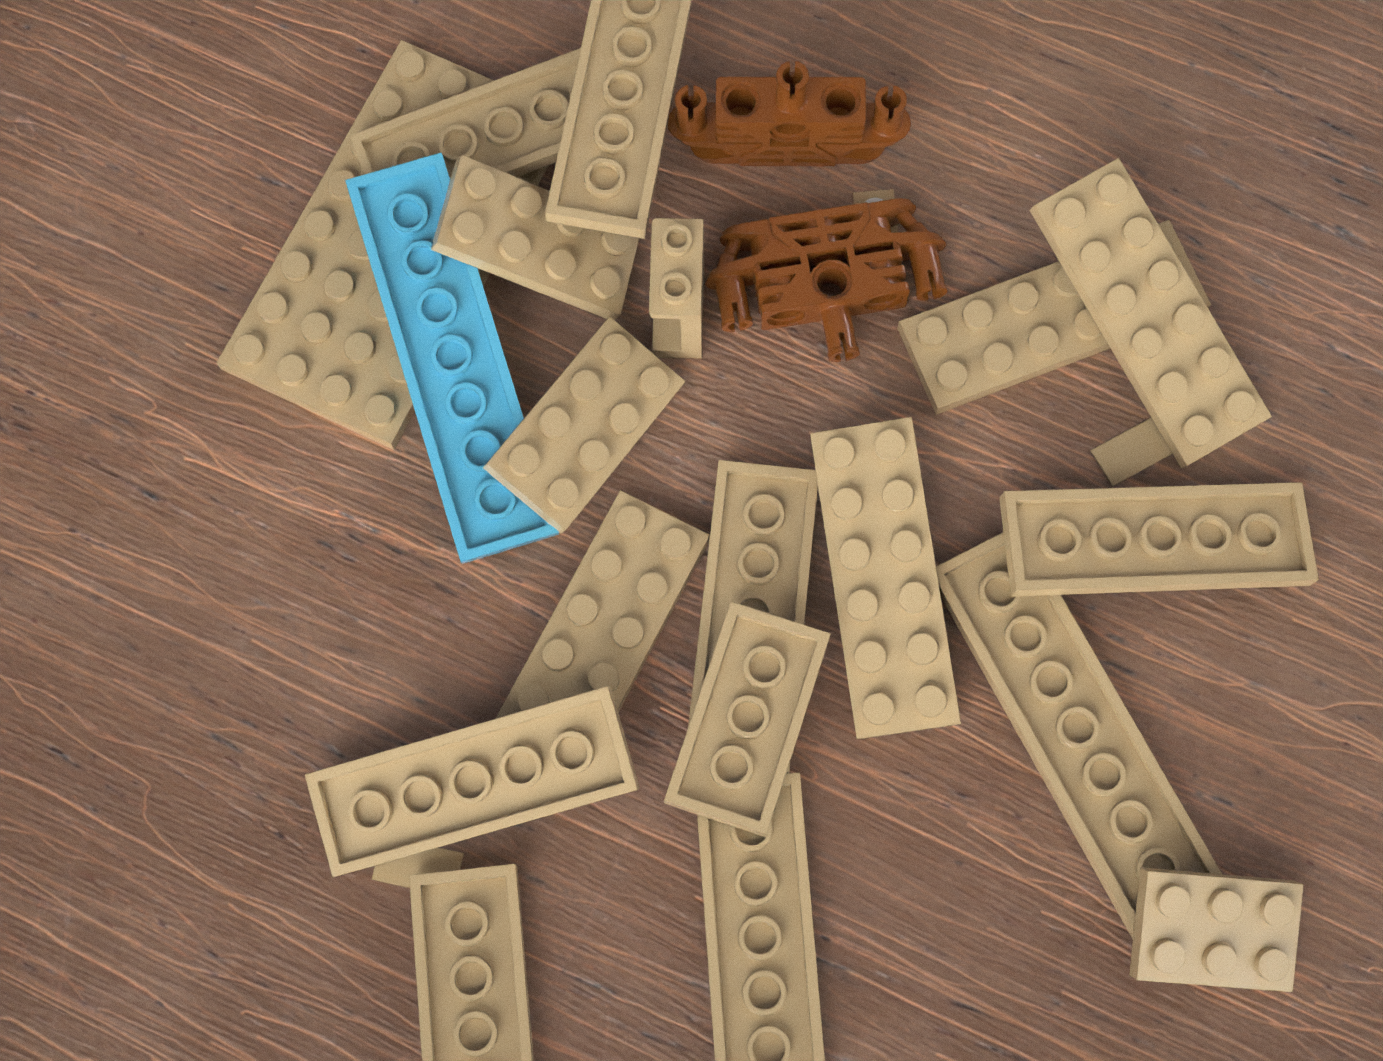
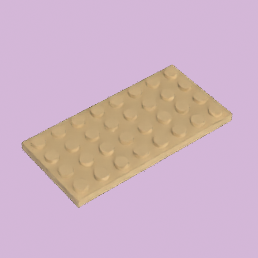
M400 41L216 362L221 370L393 450L396 448L415 410L345 182L347 179L364 175L349 135L494 80L405 41ZM548 165L517 178L538 186ZM478 269L482 285H484L490 273Z

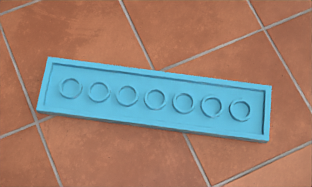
M442 152L345 180L460 562L464 564L559 535L557 529L547 523L483 469L484 465L524 418L478 268L431 250L450 182Z

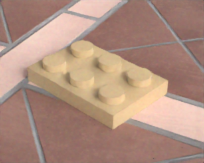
M1140 867L1129 975L1140 981L1293 992L1304 884L1295 880Z

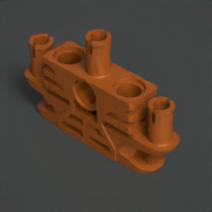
M786 61L777 69L776 77H718L716 79V102H707L706 93L696 85H693V96H689V86H683L675 95L676 107L669 114L668 129L673 137L681 143L690 146L695 156L706 163L740 164V166H835L836 164H866L874 161L881 156L885 147L896 144L908 134L911 127V119L905 110L907 103L906 94L898 86L893 85L892 96H888V86L880 88L876 93L874 103H866V81L863 77H809L808 69L804 64L795 61V70L790 72V61Z
M904 198L871 203L864 202L770 217V219L736 224L722 232L719 241L725 247L724 253L720 255L716 268L708 274L705 286L716 290L723 331L735 332L734 312L737 313L740 331L748 329L753 325L745 286L753 285L762 330L822 321L829 361L841 362L840 354L843 350L845 361H849L860 354L851 316L906 307L910 290L908 282L905 281L906 270L905 266L901 265L902 261L910 260L918 300L928 301V292L930 291L932 292L933 300L941 298L948 293L938 254L945 249L947 244L940 235L929 232L922 222H918L913 217L916 205L911 200ZM901 224L906 232L892 233L891 227ZM739 251H751L752 256L742 259L737 258ZM825 284H835L843 292L836 296H828L823 294L819 288Z

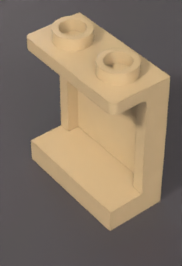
M655 218L652 221L649 292V315L653 318L652 353L658 358L702 359L703 219Z

